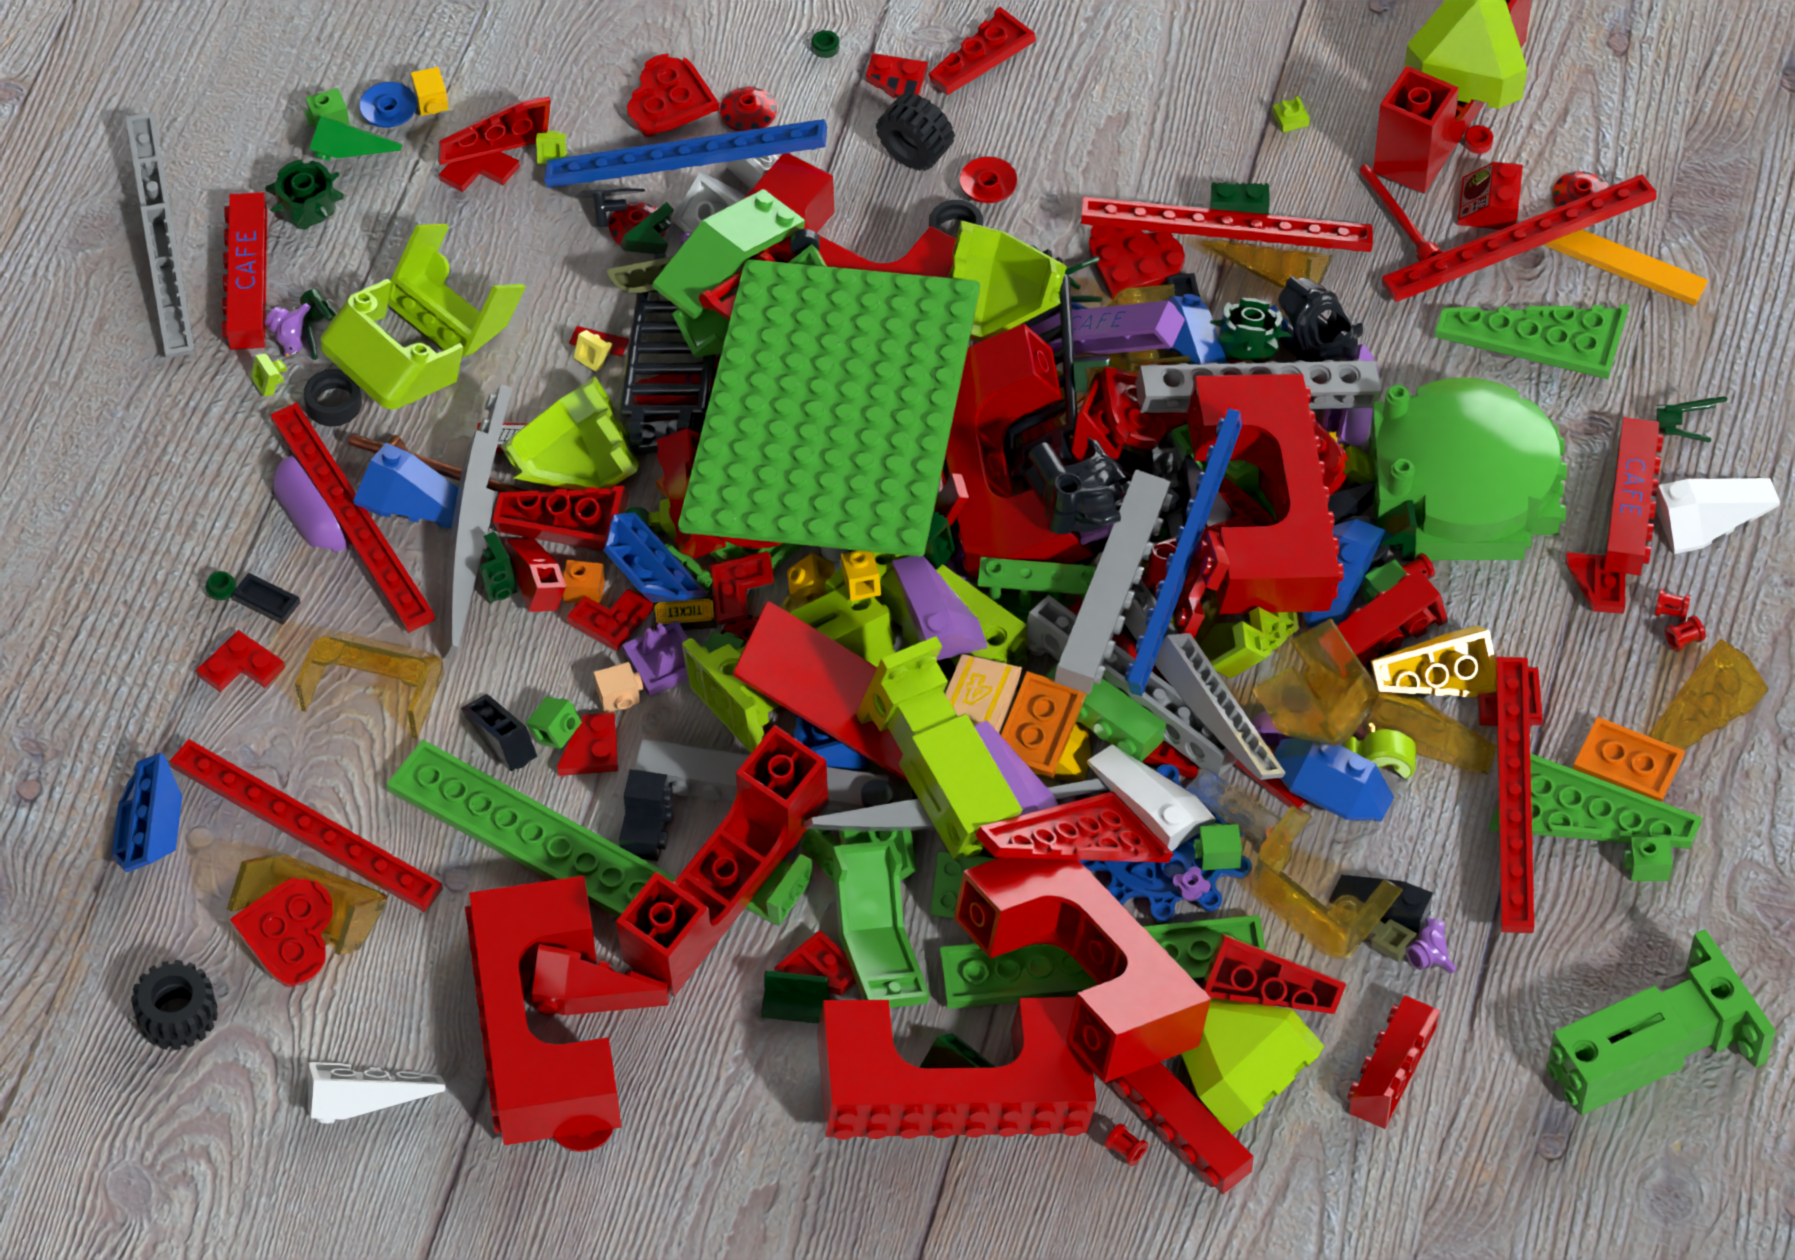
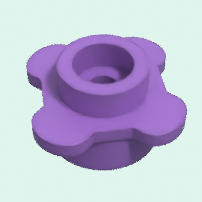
M1195 866L1190 867L1188 872L1182 875L1176 874L1173 877V885L1178 887L1182 898L1188 901L1200 898L1203 893L1209 892L1211 887L1210 882L1202 877L1201 869Z

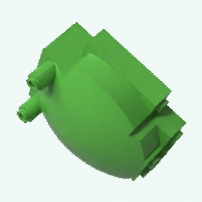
M1468 377L1447 378L1424 384L1416 388L1415 396H1410L1404 386L1394 385L1386 391L1385 402H1373L1369 441L1374 482L1372 484L1375 485L1373 501L1374 519L1377 520L1405 501L1413 500L1417 523L1414 559L1417 554L1424 553L1430 560H1524L1526 548H1531V535H1558L1560 523H1565L1566 520L1565 504L1560 505V498H1563L1564 492L1563 480H1566L1567 476L1566 462H1561V456L1564 455V438L1559 437L1558 425H1553L1552 419H1548L1534 402L1520 398L1518 391L1503 384L1486 379Z

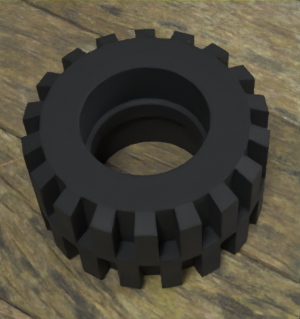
M901 94L876 123L877 136L881 139L880 142L887 152L906 167L914 168L918 171H926L932 168L954 142L955 134L947 116L930 100L922 98L917 94Z
M175 960L174 964H169L168 961L161 962L162 966L156 968L155 965L150 967L148 975L143 973L139 977L140 984H135L133 987L134 995L131 996V1002L138 1027L143 1037H148L149 1043L156 1045L159 1042L162 1049L167 1050L169 1046H173L174 1050H181V1045L187 1044L188 1048L195 1045V1040L202 1041L206 1038L205 1031L211 1032L214 1028L213 1021L217 1020L218 1007L209 977H206V973L201 968L196 970V966L193 963L189 962L185 966L182 960ZM185 998L190 1000L186 1007L176 1012L159 1010L164 1003L171 999Z

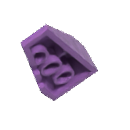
M910 556L892 561V566L919 642L937 636L943 646L937 660L987 648V642L978 619L924 556Z
M987 720L974 726L1023 809L1020 816L1058 806L1053 793Z

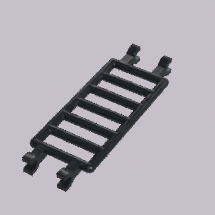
M1049 249L1043 251L1044 254L1052 257V251ZM1060 257L1055 258V260L1063 263ZM1067 274L1064 275L1059 291L1061 304L1022 323L1031 328L1060 313L1061 325L1038 336L1047 344L1059 338L1062 340V349L1053 353L1055 366L1063 362V374L1058 376L1060 389L1064 387L1065 399L1017 422L1014 421L1005 434V460L1015 464L1011 477L1014 481L1022 478L1023 487L1026 489L1031 487L1025 478V474L1032 467L1029 453L1035 446L1041 443L1053 444V450L1064 466L1074 464V458L1070 451L1069 436L1075 433L1078 410L1073 360L1075 359L1070 278ZM1066 412L1065 425L1016 447V435Z
M655 254L654 260L667 258V254ZM649 292L636 295L618 410L621 416L631 417L628 424V432H631V445H643L645 417H679L676 424V432L686 428L692 429L693 417H703L706 415L716 354L704 356L703 363H638L639 354H693L687 342H641L642 333H682L676 321H644L645 313H674L679 309L671 301H647ZM636 375H701L700 384H635ZM633 396H698L697 405H631Z

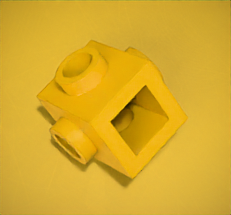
M813 553L800 560L787 570L790 596L810 603L826 595L825 582L835 573L834 563Z

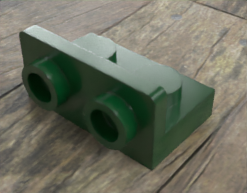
M495 531L484 536L486 548L482 552L486 563L479 566L486 598L489 603L504 600L517 592L510 558Z

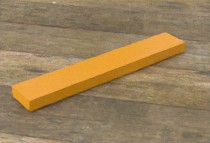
M1583 229L1543 244V246L1693 306H1696L1708 283V279Z

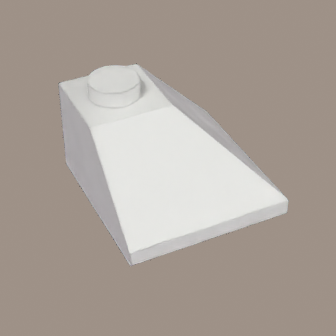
M699 172L671 221L684 232L693 233L702 220L743 200L745 196L717 179Z

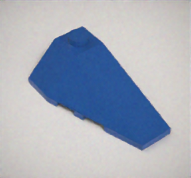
M1184 294L1183 297L1171 296L1167 299L1176 307L1185 321L1172 348L1165 349L1180 353V359L1189 365L1207 363L1228 364L1223 348L1218 340L1215 325L1210 323V320H1213L1210 311L1201 301V298L1192 294Z
M385 443L371 459L354 498V504L380 516L391 517V514L408 516V521L418 523L419 519L435 521L439 527L452 529L458 487L413 454Z
M796 715L797 726L796 730H794V738L826 759L827 767L850 771L867 768L864 755Z

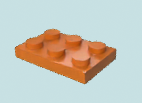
M1027 671L1001 737L1033 772L1053 778L1087 694L1055 683L1053 679Z
M1597 716L1573 764V769L1663 802L1683 761L1685 751Z

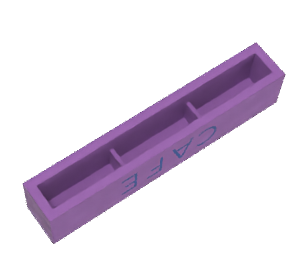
M1169 300L1072 310L1074 357L1172 348L1185 319ZM1060 313L1030 329L1037 335H1040L1061 325ZM1061 338L1048 344L1052 347L1053 353L1062 349Z

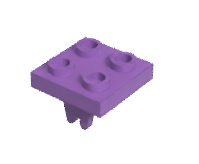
M678 621L667 626H663L660 623L655 631L652 632L651 628H648L645 631V635L622 644L623 653L634 672H639L643 687L649 697L688 681L682 642L688 640V637Z

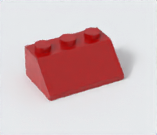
M1099 372L1094 374L1078 413L1072 448L1076 463L1083 461L1089 436L1093 441L1097 440L1105 453L1115 460L1119 458L1124 446L1118 444L1112 437L1113 431L1107 420Z

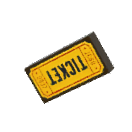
M714 596L653 603L655 630L660 623L663 626H667L676 621L679 622L683 630L717 628Z

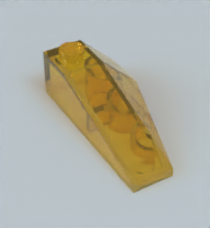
M1216 239L1203 240L1202 244L1203 247L1279 288H1285L1286 282L1291 276H1294L1296 279L1308 278L1321 284L1332 261V255L1304 250L1295 249V251L1283 250V252H1280L1278 247L1256 246L1254 248L1252 244Z
M1720 639L1703 658L1648 736L1685 750L1701 741L1702 736L1715 729L1720 730L1739 715L1743 717L1750 713L1766 695L1769 688L1749 657Z
M1380 692L1368 724V734L1376 730L1391 729L1407 735L1415 742L1416 755L1485 775L1489 773L1497 749L1496 745L1415 694Z

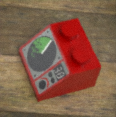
M1492 162L1463 176L1457 225L1501 230L1516 224L1523 165Z

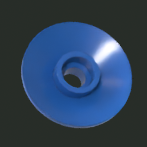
M397 82L376 84L370 87L360 100V112L363 118L368 123L382 128H391L404 124L414 115L417 108L416 96L409 87Z

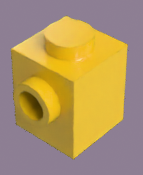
M439 66L411 72L413 91L421 116L449 110L447 93Z
M853 551L841 554L842 574L850 601L880 596V576L873 553Z

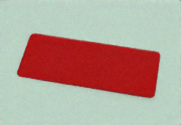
M576 326L569 341V344L576 345L578 335L587 330L594 335H599L603 341L612 343L610 354L623 356L629 339Z

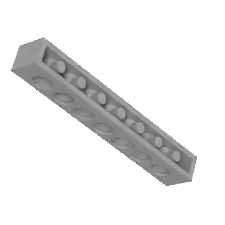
M1360 359L1342 362L1326 360L1323 362L1295 361L1293 363L1269 361L1265 363L1238 362L1235 364L1207 363L1201 365H1189L1186 363L1177 365L1149 364L1140 367L1135 381L1140 413L1186 412L1195 376L1303 374L1305 386H1309L1311 390L1310 409L1373 408V402H1377L1380 396L1381 386L1376 362Z
M1048 595L1029 612L1027 637L1060 661L1077 616ZM1115 645L1110 660L1104 658L1101 665L1106 667L1103 679L1164 721L1166 728L1163 740L1215 779H1218L1236 762L1237 758L1197 717L1176 690L1153 672H1151L1143 696L1130 693L1125 675L1129 663H1134L1135 659Z

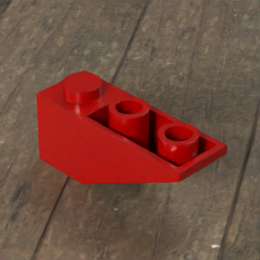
M535 539L506 540L505 544L528 612L557 611L566 588L558 563Z

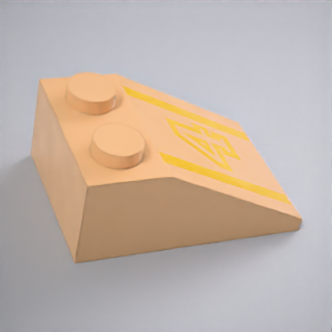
M962 654L945 695L958 717L967 714L974 726L987 720L1001 735L1014 704L1022 667Z

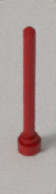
M1366 164L1361 165L1359 172L1416 246L1417 259L1423 261L1442 253L1436 243L1424 239L1372 169Z

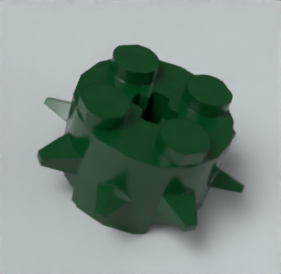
M296 160L286 164L278 171L276 182L266 185L265 188L267 192L276 196L277 203L270 211H279L281 216L289 223L294 224L297 229H308L312 225L323 222L334 214L335 202L344 199V194L333 188V181L339 176V173L330 174L328 168L317 161L303 163L302 160Z
M1240 298L1239 304L1231 305L1228 302L1222 308V320H1210V323L1220 327L1218 340L1227 359L1235 360L1239 358L1250 360L1254 363L1269 362L1270 357L1275 354L1276 350H1279V337H1291V334L1281 330L1283 321L1281 312L1275 313L1269 309L1270 303L1256 298Z

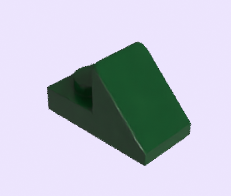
M668 202L663 204L623 236L620 247L624 251L665 254L668 243L660 234L664 233L672 225L671 220L674 209Z
M1408 500L1378 518L1375 523L1376 527L1385 530L1379 545H1394L1395 550L1400 549L1402 561L1414 560L1417 523L1413 500Z

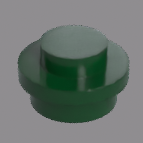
M217 571L209 576L205 588L210 598L226 600L232 596L231 594L237 586L235 579L229 573Z

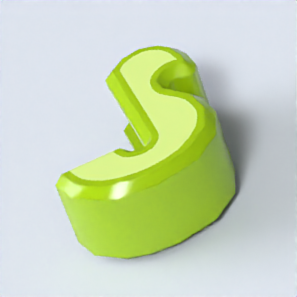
M1391 729L1376 730L1368 734L1362 741L1356 740L1355 737L1351 736L1339 744L1376 763L1378 768L1393 765L1395 771L1405 779L1415 773V742L1400 731Z

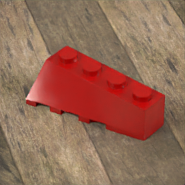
M686 428L656 440L658 446L657 459L663 469V487L668 494L670 502L669 516L675 526V544L680 553L692 558H698L726 547V543L719 536L690 534L679 531L678 523L701 436L700 433Z
M1420 569L1412 574L1408 573L1401 577L1398 583L1388 591L1378 593L1368 605L1351 612L1348 618L1338 626L1328 628L1322 637L1319 638L1322 652L1342 677L1346 678L1366 667L1367 662L1376 659L1380 652L1384 650L1386 652L1390 647L1394 651L1401 648V643L1409 636L1413 635L1417 639L1427 633L1426 627L1436 622L1438 626L1447 623L1448 619L1441 594Z
M1404 995L1399 1006L1396 1004L1392 1006L1387 1018V1022L1390 1023L1387 1030H1380L1374 1043L1376 1051L1373 1057L1367 1055L1361 1067L1360 1073L1363 1076L1360 1082L1354 1081L1348 1092L1347 1099L1351 1101L1349 1114L1386 1129L1438 1027L1441 1010Z

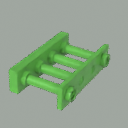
M981 557L978 586L989 587V593H982L1027 624L1029 612L1046 598L1032 596V590L1050 592L1052 598L1068 609L1077 600L1062 599L1063 593L1081 594V600L1084 601L1097 566ZM1001 588L1019 589V595L1001 594Z

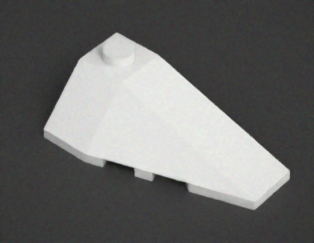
M1770 478L1685 479L1658 485L1655 500L1656 512L1674 554L1702 549L1710 545L1712 540L1720 535H1728L1738 525L1746 521L1751 522L1780 505Z
M1113 744L1087 760V764L1110 791H1114L1171 851L1198 834L1200 826H1208L1216 821V818L1194 794L1134 757L1129 756Z
M308 1062V1111L310 1117L316 1119L319 1123H334L335 1119H348L445 1091V1082L441 1075L400 1071L396 1073V1076H389L390 1074L382 1071L381 1068L370 1067L369 1070L364 1072H356L351 1070L350 1064Z

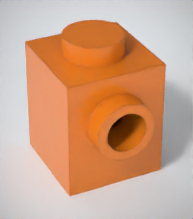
M567 560L565 572L561 571L566 585L563 594L564 602L578 604L584 596H587L601 604L605 585L604 565L601 563Z

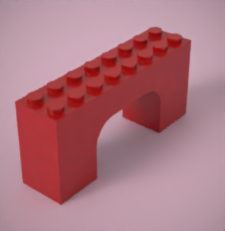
M1505 0L1520 47L1522 48L1527 38L1532 0ZM1406 65L1380 104L1373 172L1425 194L1485 102L1472 99L1470 103L1457 101L1459 87Z
M790 153L782 154L743 198L745 199L764 189L805 220L803 229H809L816 233L835 213L833 175ZM930 226L904 257L890 263H876L819 235V253L827 267L948 278L953 264L952 252L956 238ZM790 236L747 260H756V257L764 251L771 254L776 262L788 263L797 255L790 249Z
M1025 324L968 347L944 460L949 469L950 476L952 473L962 475L969 498L956 518L960 527L958 539L964 548L965 558L963 559V566L965 571L977 580L979 578L981 557L1074 564L1093 556L1091 543L1081 545L1079 532L1072 531L1061 535L1052 532L1048 528V518L1044 514L1045 508L1033 489L1012 497L1003 451V441L1008 428L1020 416L1062 399L1052 347ZM1001 588V593L1009 589Z
M1303 374L1195 376L1186 409L1194 461H1206L1210 445H1215L1218 438L1216 436L1218 422L1220 418L1225 419L1228 408L1240 411L1242 428L1229 461L1245 460L1259 467L1266 474L1270 482L1277 524L1271 526L1221 527L1219 535L1230 566L1218 590H1216L1220 614L1249 613L1257 607H1261L1270 613L1329 611L1333 599H1336L1338 596V583L1343 581L1344 569L1343 564L1338 563L1337 560L1339 542L1337 537H1333L1334 515L1332 511H1328L1327 505L1329 503V488L1323 484L1325 466L1323 461H1319L1320 439L1319 436L1314 435L1315 412L1310 411L1309 408L1311 390L1309 386H1305Z
M776 725L770 729L735 773L737 795L731 809L681 874L672 883L658 872H655L616 920L623 961L642 975L667 983L669 994L675 997L808 830L804 828L803 822L812 817H818L829 803L826 759Z
M1001 857L963 871L953 919L990 959L1030 944H1050L1069 953L1098 984L1077 993L1066 1041L1104 1083L1199 1047L1211 998L1079 860Z
M585 876L469 892L471 905L464 907L469 932L468 937L472 955V968L476 985L475 991L479 1008V1021L483 1038L482 1044L486 1061V1074L495 1134L502 1133L504 1145L550 1139L553 1136L576 1135L578 1132L588 1131L589 1133L622 1128L609 1037L566 1044H549L537 1039L527 1026L524 995L528 985L534 980L539 944L581 953V960L597 964Z
M1076 997L1019 998L1011 1028L1014 1061L1006 1066L995 1068L930 1069L913 1066L903 1060L897 1053L893 1044L889 999L823 1000L817 1030L825 1137L846 1140L852 1137L881 1139L885 1136H901L905 1139H912L917 1136L947 1138L951 1135H966L971 1138H977L983 1135L1012 1137L1016 1134H1032L1033 1136L1041 1137L1048 1134L1077 1136L1081 1133H1087L1096 1105L1093 1070L1066 1041Z

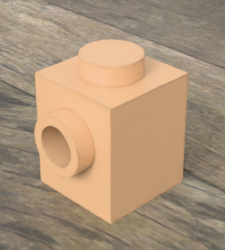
M629 662L593 672L595 689L604 713L619 709L625 710L640 703L639 691L643 690L642 680L639 672L633 673Z

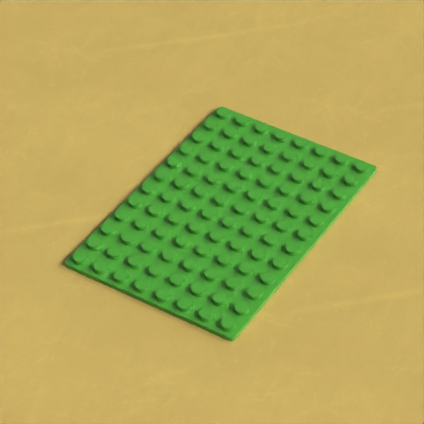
M761 260L745 261L678 523L679 531L690 534L917 557L923 556L927 546L978 303L980 283L975 280Z

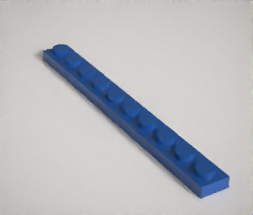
M825 119L551 159L547 160L544 180L547 188L786 154L789 152L814 150L826 147L828 127Z
M1228 408L1225 419L1220 418L1216 428L1217 441L1215 445H1210L1206 456L1207 468L1205 472L1201 471L1196 483L1197 495L1195 499L1191 498L1186 510L1187 522L1185 526L1181 525L1176 537L1177 549L1175 553H1170L1166 563L1167 576L1165 581L1160 580L1156 590L1157 603L1155 608L1150 607L1147 613V630L1145 635H1140L1137 640L1135 652L1138 653L1134 663H1129L1126 670L1125 680L1128 681L1130 693L1139 696L1144 694L1193 561L1196 545L1203 534L1242 428L1240 411Z

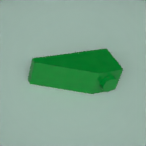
M321 115L309 149L315 151L313 156L330 161L331 157L344 158L401 151L403 144Z

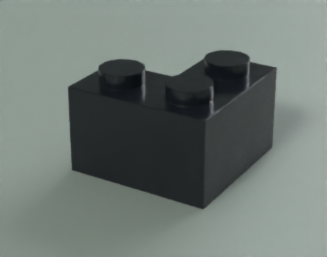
M630 769L623 795L625 816L619 836V845L641 859L658 861L661 849L666 850L669 835L668 831H665L667 823H672L674 818L675 805L671 804L673 788L668 786L667 774Z

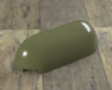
M674 256L606 269L607 275L611 282L624 292L639 294L655 291L652 287L653 282Z

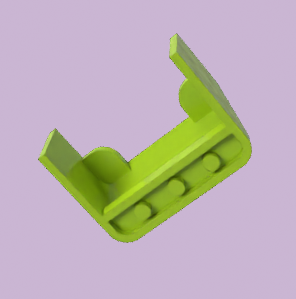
M446 223L416 225L390 280L391 288L388 304L444 350L460 343L463 346L462 358L469 357L507 327L526 286L523 284L494 285L481 312L445 284L450 270L449 263L438 250L449 226Z
M386 279L352 294L321 334L319 348L322 353L380 406L386 409H399L456 383L463 346L459 343L436 353L423 343L411 344L405 348L398 344L375 323L386 317L391 281Z

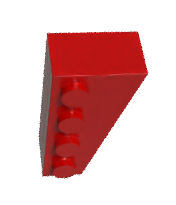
M613 486V488L605 489L589 487L585 488V490L570 491L567 489H555L552 492H539V490L501 492L498 495L492 522L500 533L603 551L611 519L614 514L625 513L629 496L624 486Z
M1222 933L1200 988L1210 998L1335 1014L1347 984L1340 979Z

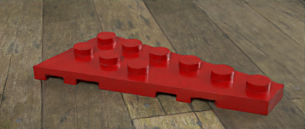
M1114 791L979 827L975 835L994 857L1169 863L1174 854Z

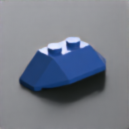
M635 512L614 514L603 551L646 599L655 603L706 597L707 592Z
M1358 519L1334 525L1332 530L1333 537H1337L1339 542L1337 560L1338 563L1343 564L1344 577L1343 581L1338 583V596L1336 599H1333L1329 611L1302 612L1308 629L1323 634L1328 628L1338 626L1347 619L1384 535V529Z
M1321 735L1283 739L1273 754L1285 771V775L1280 779L1290 792L1345 820H1374L1382 822L1394 799L1376 763Z
M162 753L136 762L133 769L135 773L127 782L118 802L111 857L126 872L149 865L176 850L182 794L166 757Z

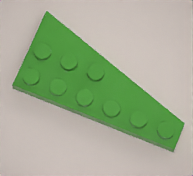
M1592 305L1591 309H1575L1573 306H1526L1525 310H1510V307H1498V310L1482 311L1479 307L1443 308L1436 327L1435 338L1609 379L1630 305H1619V308L1603 309V305Z
M1530 753L1532 835L1630 843L1632 837H1670L1671 847L1691 848L1701 826L1702 817ZM1498 807L1489 824V831H1499Z

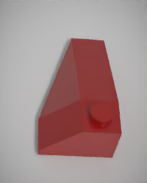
M549 96L510 103L440 140L438 150L439 165L536 144L537 133H547L551 104Z
M539 944L532 990L534 1010H539L546 1015H576L668 1006L669 991L667 983L633 971L621 974L610 968V963L600 960L598 965L581 960V953Z

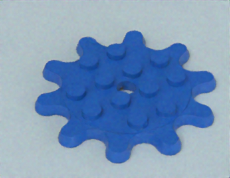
M1163 764L1157 768L1156 772L1194 794L1216 818L1214 823L1222 825L1238 824L1240 837L1246 836L1252 830L1253 821L1248 815L1243 813L1226 815L1219 810L1217 806L1218 801L1225 793V786L1220 780L1209 779L1197 789H1187L1180 784L1179 772L1175 766ZM1200 832L1172 851L1174 854L1169 863L1079 860L1090 872L1104 871L1111 875L1112 882L1106 889L1109 890L1111 895L1121 905L1135 897L1148 900L1151 904V915L1160 923L1168 922L1174 916L1176 903L1185 900L1179 894L1178 887L1173 885V877L1176 874L1182 875L1193 866L1201 869L1202 877L1210 882L1211 887L1209 892L1203 893L1200 898L1193 901L1197 902L1205 911L1213 912L1222 904V895L1216 888V880L1225 876L1242 879L1247 877L1252 871L1250 859L1243 855L1241 856L1240 868L1202 870L1201 858H1195L1194 839H1199Z

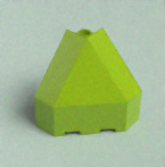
M1445 0L1408 42L1404 68L1407 65L1459 87L1457 101L1470 103L1472 99L1487 102V107L1500 109L1523 99L1528 69L1505 0Z
M961 221L953 247V264L948 278L975 280L980 283V293L970 340L982 342L1061 304L1059 291L1067 268L1066 265L1005 231Z
M596 377L591 378L555 401L500 445V448L516 470L513 479L570 490H585V488L589 487L605 489L615 486L637 472L639 462L634 453H631L627 448L626 443L629 442L622 423L617 421L612 413L616 410L613 402Z
M1257 607L1249 612L1250 621L1200 625L1194 640L1216 672L1231 679L1266 659L1273 650L1277 649L1290 635L1295 633L1299 629L1297 613H1270L1261 607ZM1172 615L1170 621L1179 633L1178 627L1175 624V617Z
M1211 998L1199 1047L1181 1054L1199 1098L1233 1135L1256 1117L1269 1100L1279 1095L1296 1079L1295 1076L1301 1069L1309 1066L1317 1059L1325 1046L1293 1009Z

